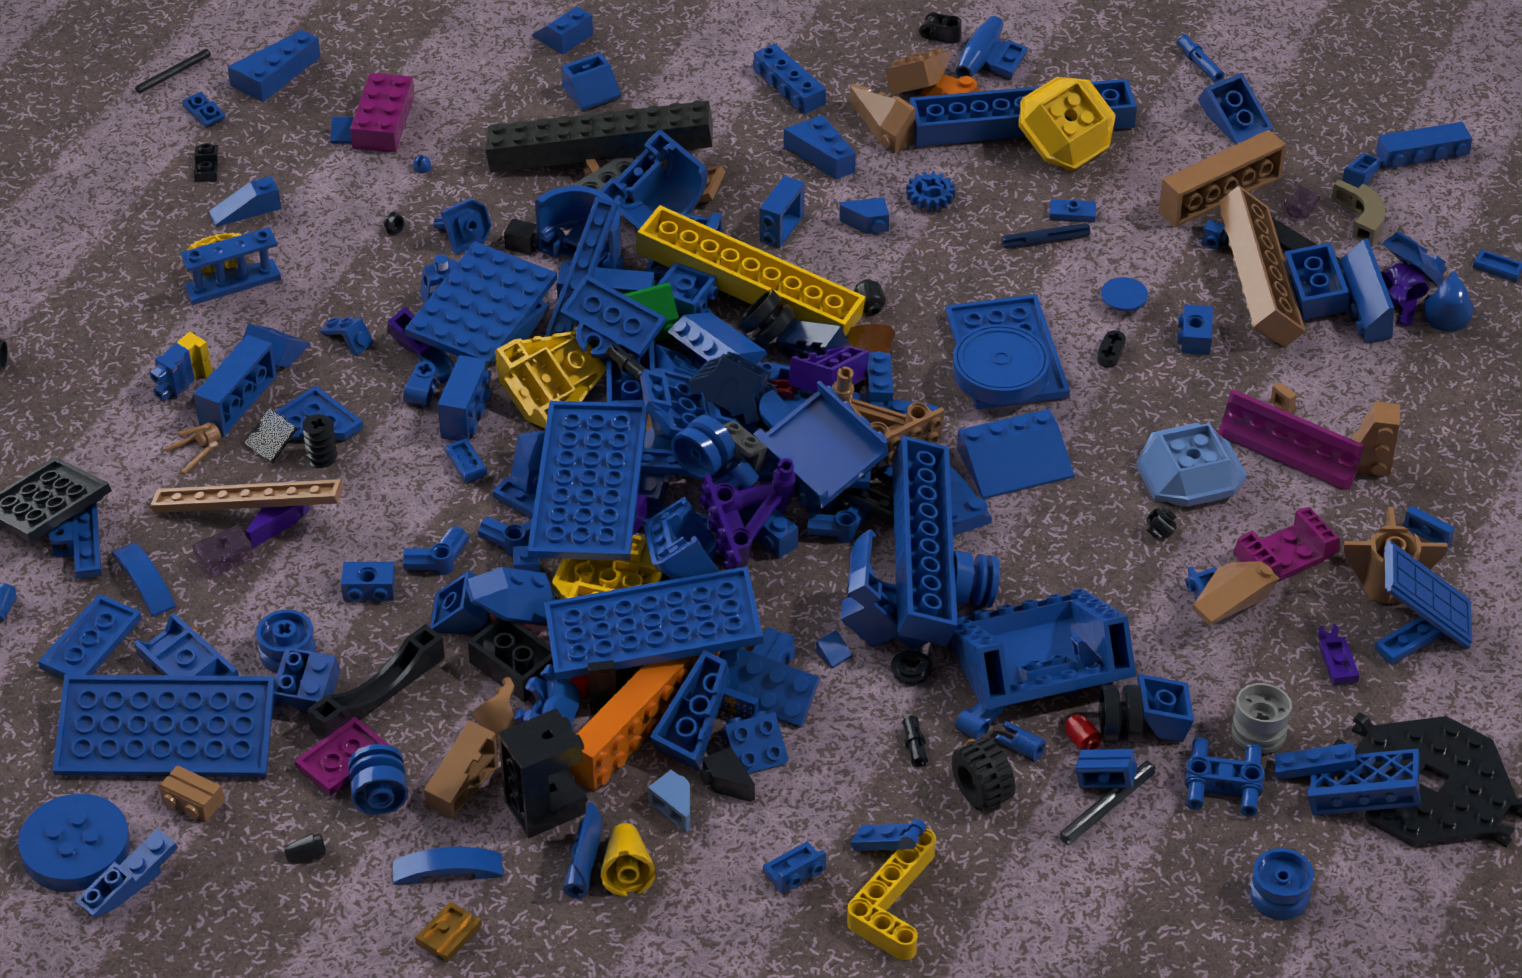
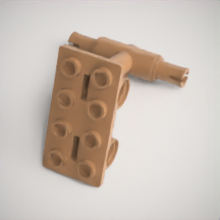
M849 367L839 368L837 381L832 386L837 393V397L843 402L847 401L859 417L863 416L868 420L874 421L870 424L876 432L880 431L888 440V455L871 468V475L886 465H892V455L902 435L931 443L938 442L945 415L943 407L931 411L925 404L915 402L909 405L905 415L853 399V370Z

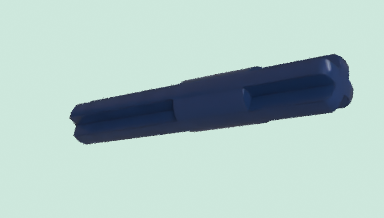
M1082 223L1002 236L1001 242L1002 246L1007 249L1089 236L1091 230L1089 224Z

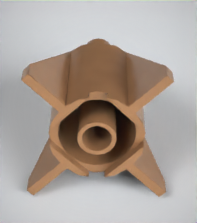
M1388 507L1386 526L1380 528L1379 532L1375 535L1373 533L1371 541H1344L1343 551L1362 583L1365 592L1369 595V599L1373 602L1387 604L1402 603L1385 589L1386 542L1391 540L1430 570L1447 553V543L1421 542L1416 534L1413 536L1408 533L1407 528L1396 526L1394 507Z

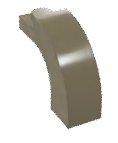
M1338 179L1334 183L1331 200L1358 213L1359 217L1354 222L1352 238L1360 242L1363 239H1368L1372 247L1379 240L1383 231L1386 212L1384 202L1367 185L1362 184L1357 188Z

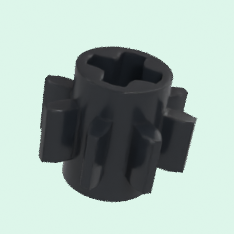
M1163 507L1160 510L1156 508L1147 516L1146 522L1149 527L1146 530L1154 538L1156 536L1159 539L1162 537L1168 538L1177 528L1176 522L1173 521L1177 516L1170 509L1166 510Z

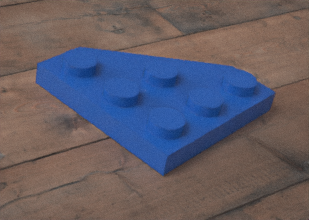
M315 385L262 419L260 427L275 440H304L303 420L310 415L321 414L333 421L335 439L346 440L363 428V421Z

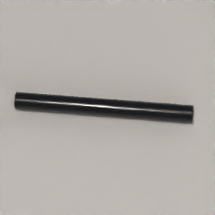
M207 48L140 83L135 86V90L140 94L210 57V51Z

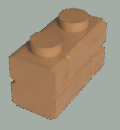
M176 766L159 787L161 799L165 806L170 809L176 807L184 811L189 818H199L205 822L225 800L221 785L180 766Z

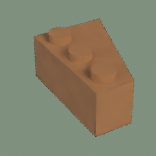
M1375 401L1362 420L1361 427L1352 435V440L1365 445L1356 472L1377 476H1390L1400 425V404Z
M470 720L468 721L424 788L425 804L427 807L450 819L459 812L498 767L496 733Z

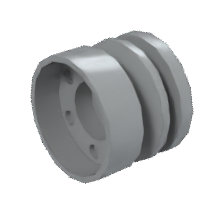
M1266 683L1247 685L1240 690L1236 698L1235 714L1231 726V736L1238 746L1245 750L1247 745L1256 744L1262 748V754L1275 752L1283 746L1292 710L1291 699L1287 693L1279 687Z

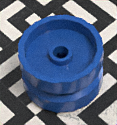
M706 415L696 417L688 424L687 428L677 433L671 441L673 454L680 466L688 474L704 480L705 475L710 474L711 477L715 475L720 467L725 466L733 459L736 453L735 443L728 430L719 421Z
M296 610L275 611L264 617L257 626L256 637L259 646V656L263 666L271 672L278 673L286 647L316 652L313 625L311 620L302 612Z
M1277 848L1262 853L1255 861L1249 892L1252 904L1259 912L1274 919H1292L1301 915L1309 904L1314 878L1312 864L1305 856L1295 850Z

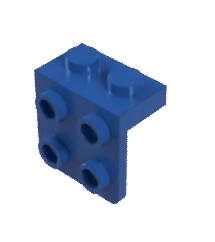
M760 711L751 714V718L741 720V717L727 720L726 725L720 729L723 740L728 739L730 747L748 774L780 766L788 762L787 751L775 712L766 714V711Z

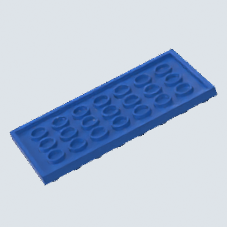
M550 401L528 545V558L630 561L648 417L645 403Z
M748 566L544 602L556 680L588 675V663L614 660L615 670L697 656L701 655L703 650L713 653L764 644Z
M64 675L53 773L54 775L169 776L176 766H180L202 777H267L275 677Z

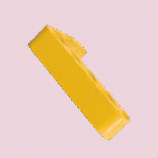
M927 828L924 834L918 837L919 842L914 849L897 850L848 904V928L900 960H910L915 957L918 933L914 927L887 912V910L935 856L936 836L932 830Z

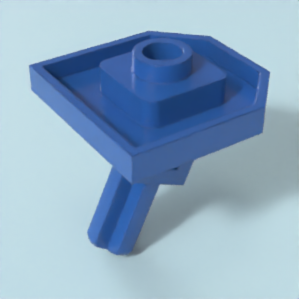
M471 198L440 211L441 216L434 219V228L447 231L452 251L455 254L469 249L474 241L478 243L486 241L492 227L486 205Z

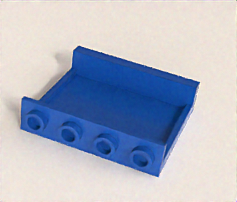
M819 381L817 382L818 391L768 432L765 433L760 428L753 436L757 437L758 440L767 446L765 457L777 468L779 461L783 458L793 461V465H795L793 471L796 476L794 483L822 509L888 455V440L880 431L876 432L865 417H859L847 401L843 402L838 398L837 393L832 387H826Z

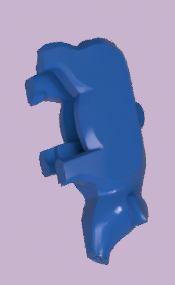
M548 664L540 674L547 681L533 677L528 680L525 687L528 691L532 692L537 703L534 704L532 710L525 711L519 708L515 713L514 719L520 724L557 708L562 717L566 716L573 731L572 723L580 704V692L570 680H556L554 666Z

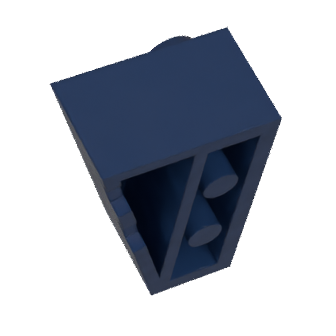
M791 320L776 339V343L783 355L789 358L798 356L800 359L808 358L809 353L815 352L817 353L816 356L825 355L828 349L850 345L841 326Z

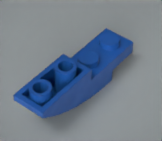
M157 828L120 865L114 862L75 902L94 918L108 913L119 907L162 873L159 867L178 849V846Z

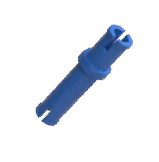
M1182 34L1178 37L1176 43L1186 52V57L1189 60H1193L1214 83L1224 78L1225 73L1203 52L1199 44H1195L1187 34Z

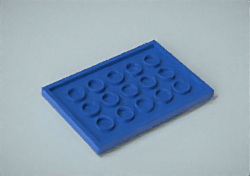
M474 241L406 326L405 336L458 357L463 355L486 359L489 368L496 359L495 350L512 339L555 283L557 272Z
M1037 294L945 305V314L955 346L971 330L993 324H1005L1023 328L1036 335L1045 344L1049 353L1047 382L1038 394L1028 400L1015 404L1070 397V389ZM972 397L975 409L1006 406L982 402Z

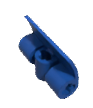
M588 802L585 817L579 822L575 842L571 848V865L567 871L563 890L568 896L573 898H583L587 895L592 872L595 868V859L602 834L603 822L600 812L593 802Z

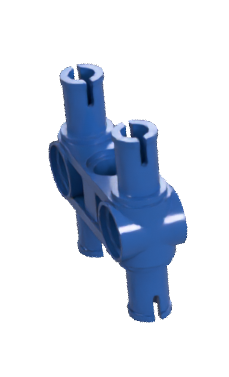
M1195 738L1192 741L1191 757L1187 760L1185 786L1188 789L1186 806L1192 810L1202 809L1204 805V792L1242 797L1241 814L1247 817L1255 816L1258 811V797L1263 792L1265 775L1264 768L1261 765L1262 748L1256 744L1247 745L1245 748V761L1207 757L1208 740L1205 738Z

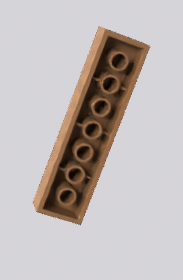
M1238 185L1218 202L1221 209L1220 215L1225 224L1224 230L1230 241L1228 244L1234 255L1233 261L1238 269L1237 276L1241 281L1242 293L1247 301L1246 308L1251 315V325L1257 332L1264 333L1271 342L1286 347L1306 332L1269 207Z

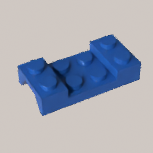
M175 613L170 615L165 630L150 642L137 640L133 643L138 656L152 669L157 668L163 675L239 676L238 670Z

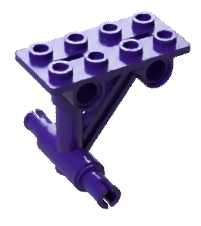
M783 458L779 461L778 468L774 471L771 482L742 490L734 489L732 485L727 483L714 485L710 474L704 476V483L701 485L702 495L699 496L702 509L708 512L709 517L707 521L711 532L715 531L717 536L715 543L718 553H723L725 570L745 567L749 561L753 540L775 509L782 514L786 512V506L790 504L794 494L793 487L796 478L793 471L795 465H793L791 459ZM763 502L744 528L738 511H742L743 507Z

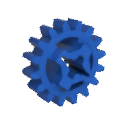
M932 171L931 175H928L926 172H923V176L915 174V179L910 178L909 184L906 185L907 200H911V205L918 204L919 210L925 207L926 211H929L930 208L938 211L940 206L945 209L947 204H952L955 198V183L951 182L950 177L943 178V173L935 175V171Z

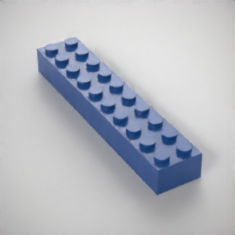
M1128 79L1091 82L1116 115L1113 129L1135 127L1137 105ZM1041 86L910 98V105L915 107L914 139L916 147L1026 137L1018 126L1020 101L1023 97ZM1065 116L1068 121H1072L1069 117Z
M902 435L892 455L898 635L947 646L958 626L949 447Z

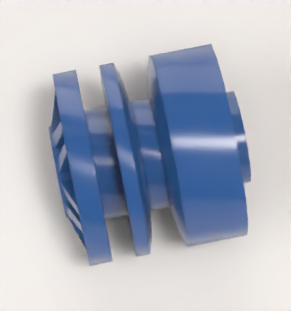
M954 551L956 604L965 605L969 598L971 606L978 607L981 605L983 608H991L996 599L1000 579V566L997 556L988 555L986 557L984 554H978L973 561L971 553Z
M372 744L358 749L351 755L348 760L352 802L357 810L365 814L376 815L391 813L405 804L408 799V787L404 759L399 749L391 745Z

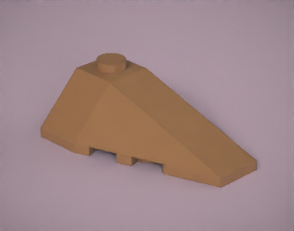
M856 84L850 85V103L884 148H888L896 153L914 142L915 107L900 97L894 96L890 98L883 92L877 94L873 93L869 88Z
M1262 561L1230 562L1216 570L1191 608L1208 625H1211L1266 599L1280 578Z

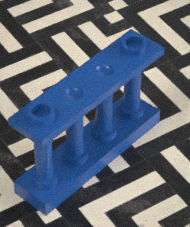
M264 228L180 252L187 271H192L193 282L184 284L191 304H199L281 280V274L274 259H269L268 249L278 246L271 228ZM259 252L260 262L247 266L246 255ZM237 258L238 269L225 272L224 261ZM215 265L216 275L202 278L201 268Z

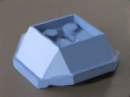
M1193 423L1152 432L1137 460L1136 466L1154 501L1159 503L1166 501L1174 505L1186 507L1233 497L1241 485L1245 483L1247 476L1230 443L1222 438L1210 423L1203 425Z

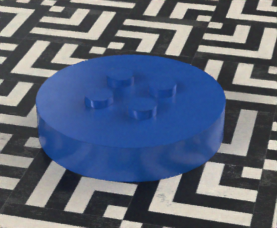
M1005 324L986 325L971 330L957 342L953 352V377L960 389L974 399L998 405L1015 404L1032 398L1043 389L1048 379L1049 353L1041 339L1028 330Z
M70 794L44 803L26 819L18 838L19 852L27 874L41 886L63 892L86 890L114 862L120 865L128 857L131 845L127 821L122 811L109 800L91 794Z

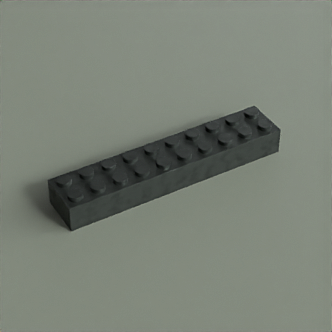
M696 100L692 103H672L666 106L652 105L647 108H628L623 111H605L597 114L585 113L579 116H561L554 119L541 118L528 122L497 123L488 126L485 151L490 173L586 162L585 160L587 159L605 160L639 156L646 149L644 144L659 129L685 150L713 147V121L709 101Z

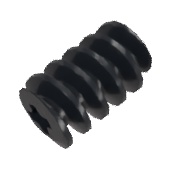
M321 414L306 417L303 420L302 427L306 455L309 459L308 463L315 468L329 467L337 460L333 421Z

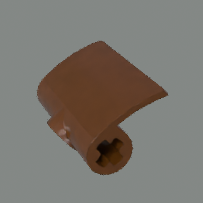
M865 324L850 328L847 338L850 346L867 350L871 353L877 351L891 353L892 359V345L895 337V331L892 327L881 324ZM866 377V379L862 380V382L865 386L868 387V381Z

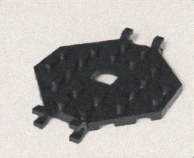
M1358 712L1353 719V722L1356 724L1351 731L1365 738L1356 748V754L1419 748L1420 774L1424 770H1433L1447 779L1438 792L1419 783L1421 806L1366 811L1365 816L1370 825L1415 848L1427 847V843L1441 842L1442 845L1464 842L1465 838L1478 837L1479 840L1492 839L1506 848L1512 841L1510 837L1514 833L1515 828L1500 824L1510 811L1522 818V797L1520 799L1516 797L1493 739L1447 716L1373 725L1366 715ZM1338 738L1333 745L1346 744V742ZM1404 759L1399 764L1405 767L1413 759ZM1376 762L1372 766L1379 769L1385 762ZM1391 768L1385 774L1392 777L1399 771ZM1365 770L1359 777L1366 779L1372 773ZM1405 776L1401 780H1407L1411 778ZM1378 778V779H1377L1376 781H1374L1373 783H1375V782H1385V781H1383L1382 779Z

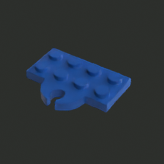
M587 274L560 310L561 316L578 324L576 339L583 353L587 351V345L591 340H598L600 342L598 347L592 349V358L608 357L606 355L608 347L611 346L615 350L612 344L617 343L622 349L641 359L666 323L665 316Z

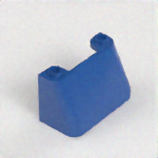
M686 497L681 498L654 515L644 525L651 561L659 572L673 579L719 571L712 561L717 555L716 538Z

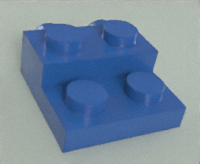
M677 262L671 266L657 284L670 282L677 312L683 315L704 313L709 299L715 300L718 294L716 276Z

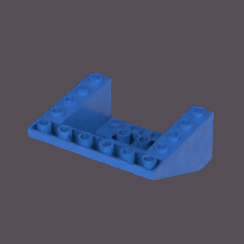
M1075 589L1070 591L1069 595L1061 596V594H1051L1041 601L1036 599L1024 600L1022 605L1013 606L1012 604L998 606V610L990 612L985 609L973 612L974 615L967 617L957 615L958 626L949 640V644L979 703L986 709L1136 677L1128 616L1088 591H1085V589ZM1075 633L1101 661L1083 666L1074 657L1071 634Z

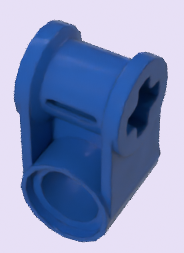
M423 361L416 364L404 389L403 401L405 403L424 407L429 406L428 402H431L432 395L437 386V381L434 378L436 368L433 363Z

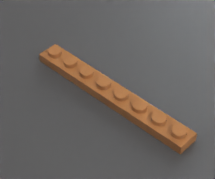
M341 479L166 488L157 489L150 507L153 513L337 504L344 486Z

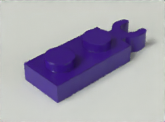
M1332 624L1331 633L1325 632L1323 626H1319V649L1332 684L1339 685L1358 682L1359 673L1346 638H1338V626Z

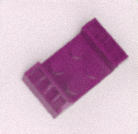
M1306 507L1296 511L1294 525L1268 537L1260 539L1253 530L1238 538L1233 554L1237 556L1240 562L1262 561L1280 578L1278 580L1280 582L1322 563L1326 558L1341 550L1340 538L1321 520L1311 507Z

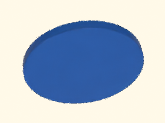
M1119 277L1111 279L1103 285L1101 298L1112 309L1133 311L1146 304L1148 290L1138 280Z

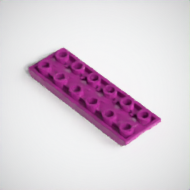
M1234 389L1230 391L1218 432L1223 438L1342 489H1350L1352 487L1365 446Z

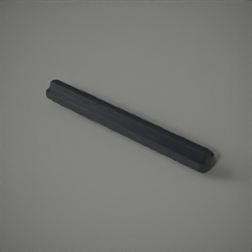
M1150 761L1143 762L1137 767L1133 788H1112L1060 832V840L1067 845L1072 844L1155 774V765L1151 764Z

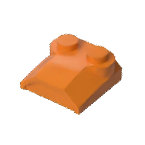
M942 74L939 83L925 87L919 97L981 92V90L977 88L976 80L969 76L955 78Z

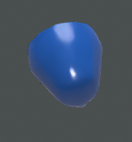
M1452 271L1449 278L1439 286L1433 295H1427L1424 299L1425 318L1435 329L1458 331L1465 328L1472 318L1474 305L1469 298L1466 287L1455 271Z

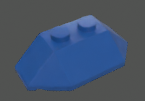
M501 567L469 578L465 582L471 603L476 606H482L487 612L504 621L548 626L544 602L557 599L546 573Z

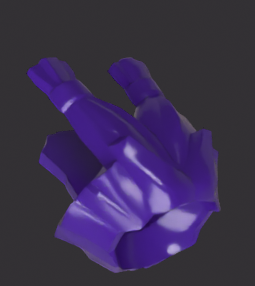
M1396 263L1390 268L1381 271L1393 306L1399 304L1403 310L1399 320L1400 324L1411 326L1414 310L1417 306V299L1425 296L1429 291V287L1418 268L1407 263Z

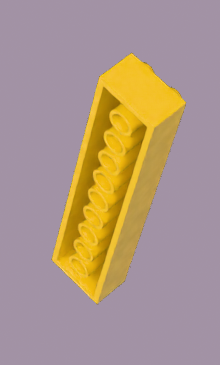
M661 205L657 207L637 231L636 253L669 268L677 262L716 276L718 290L747 303L753 304L765 292L773 289L781 297L778 307L788 304L796 312L792 320L841 326L846 337L849 335L850 328L854 327L862 317L865 296Z

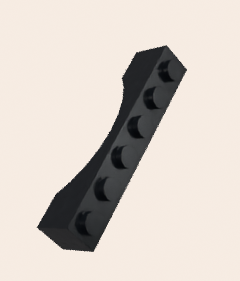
M426 624L420 627L404 640L391 660L368 681L350 691L336 695H326L308 708L310 730L323 740L352 718L356 717L359 720L364 718L445 658L443 637Z

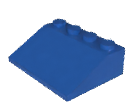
M1050 409L958 430L957 451L982 499L1075 478L1058 423Z

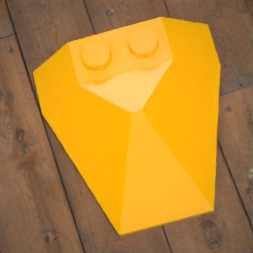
M576 331L557 333L548 337L535 336L532 339L526 340L521 338L514 339L495 350L499 382L525 420L545 429L550 401L582 402L605 373L606 367L599 358L591 357L592 347L589 343L587 351L585 353L581 351L577 343Z

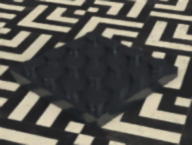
M55 457L0 491V526L32 542L40 539L49 530L61 526L65 520L73 515L80 514L84 508L92 503L102 500L112 490L108 482Z

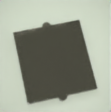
M268 409L245 441V444L255 450L256 455H262L274 463L298 428L286 421L287 418L285 416H279L271 409Z

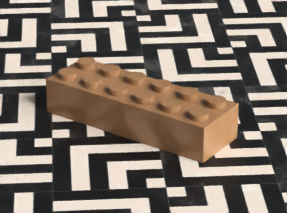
M1267 130L1163 178L1159 213L1174 227H1178L1220 207L1218 201L1238 185L1250 193L1282 177L1286 144L1270 130Z

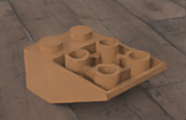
M937 48L926 53H914L911 56L892 62L893 66L885 69L891 94L925 88L939 83L951 56V50L943 51L942 48Z

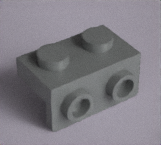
M731 421L723 424L735 443L736 453L734 458L739 459L743 457L756 473L762 471L767 446L739 423Z

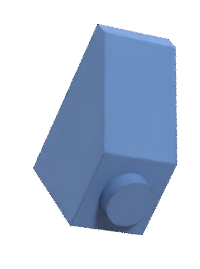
M670 770L648 787V801L651 806L687 833L690 830V784L685 777L679 776Z

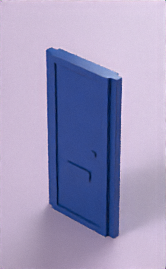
M1391 540L1386 542L1385 589L1387 592L1465 649L1471 648L1472 616L1469 598Z

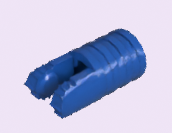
M1005 721L1002 726L1006 731L1015 734L1013 741L1000 734H997L994 739L995 742L1033 761L1039 759L1046 747V740L1008 721Z

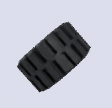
M982 737L953 752L951 764L955 781L963 796L975 809L986 811L1014 796L1016 786L1012 768L1005 754L994 741L987 737Z

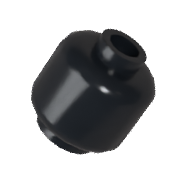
M865 279L856 284L854 292L865 296L863 313L876 315L881 312L886 303V297L880 283L871 279Z

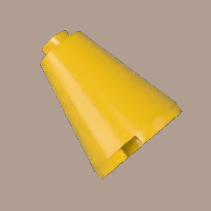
M628 823L618 824L612 829L600 871L604 887L611 893L619 896H628L626 892L637 891V895L650 888L655 880L654 863L636 827Z

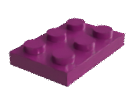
M354 717L294 760L295 767L331 796L350 782L348 760L354 752L372 744H389Z

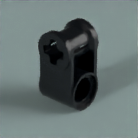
M930 12L925 17V23L920 26L919 33L925 39L950 44L958 43L962 38V21L957 16Z

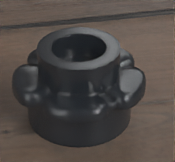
M390 212L385 217L383 224L386 232L390 234L391 232L400 233L404 228L405 222L404 218L398 213Z

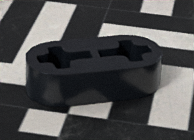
M1113 330L1105 334L1097 355V362L1100 366L1111 368L1118 364L1126 341V337L1122 332Z

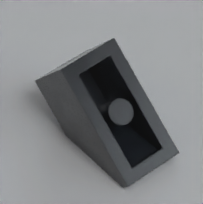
M731 747L702 758L701 779L705 785H710L714 793L749 802L755 800V783Z

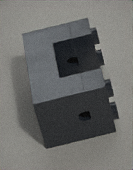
M557 708L498 732L504 800L528 838L586 813L587 794L582 787L579 788L577 786L572 771L570 769L566 770L583 762L582 750L584 749V744L581 737L573 733L571 724L566 716L562 717Z

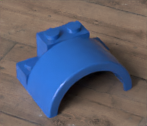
M661 129L644 144L646 149L616 180L612 177L600 189V191L618 203L620 214L638 229L642 227L659 205L676 213L690 214L699 202L707 183L708 173L706 166ZM670 159L668 167L665 169L660 162ZM625 200H629L631 204H626Z
M565 186L542 194L535 200L538 251L558 258L562 253L573 258L595 197L612 202L615 201L604 192L585 186ZM619 208L598 261V268L625 270L624 256L621 255ZM572 226V229L567 235H565L563 230L560 229L563 227Z
M870 529L855 541L851 549L847 598L842 600L840 620L871 647H876L892 638L898 637L902 643L915 650L929 642L898 635L896 584L881 581L873 573V568L870 566L872 539L876 537V534Z

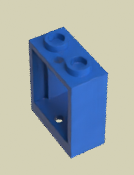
M783 176L759 208L760 242L781 248L804 217L805 182Z

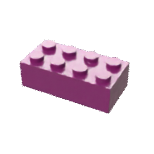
M382 73L369 74L350 128L353 149L397 151L415 97L412 76Z

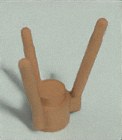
M208 422L202 426L180 431L178 436L193 433L195 435L165 447V451H170L197 440L200 446H207L181 471L182 474H186L211 450L219 446L217 441L221 440V434L214 423Z

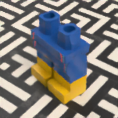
M188 332L171 346L163 356L159 355L155 358L156 367L149 373L152 381L158 384L153 389L154 395L162 401H165L171 395L179 398L183 395L182 392L188 390L190 384L200 376L209 377L213 371L205 340Z

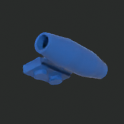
M990 16L975 30L962 50L956 67V74L959 78L963 76L972 77L986 64L992 72L1011 79L1026 56L1028 47L1010 40L999 41L1004 26L1003 21L997 16Z

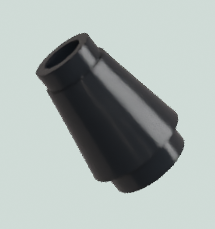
M310 833L284 846L287 861L320 859L321 855L326 854L321 833Z

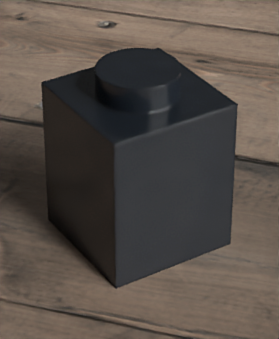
M512 218L504 232L505 249L531 255L534 248H538L536 224Z

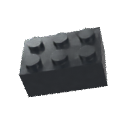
M497 618L467 642L469 662L501 686H504L502 680L510 677L514 684L513 694L523 702L533 695L532 692L525 688L528 680L538 677L547 681L540 674L548 664L553 665L551 646L518 622L504 621Z

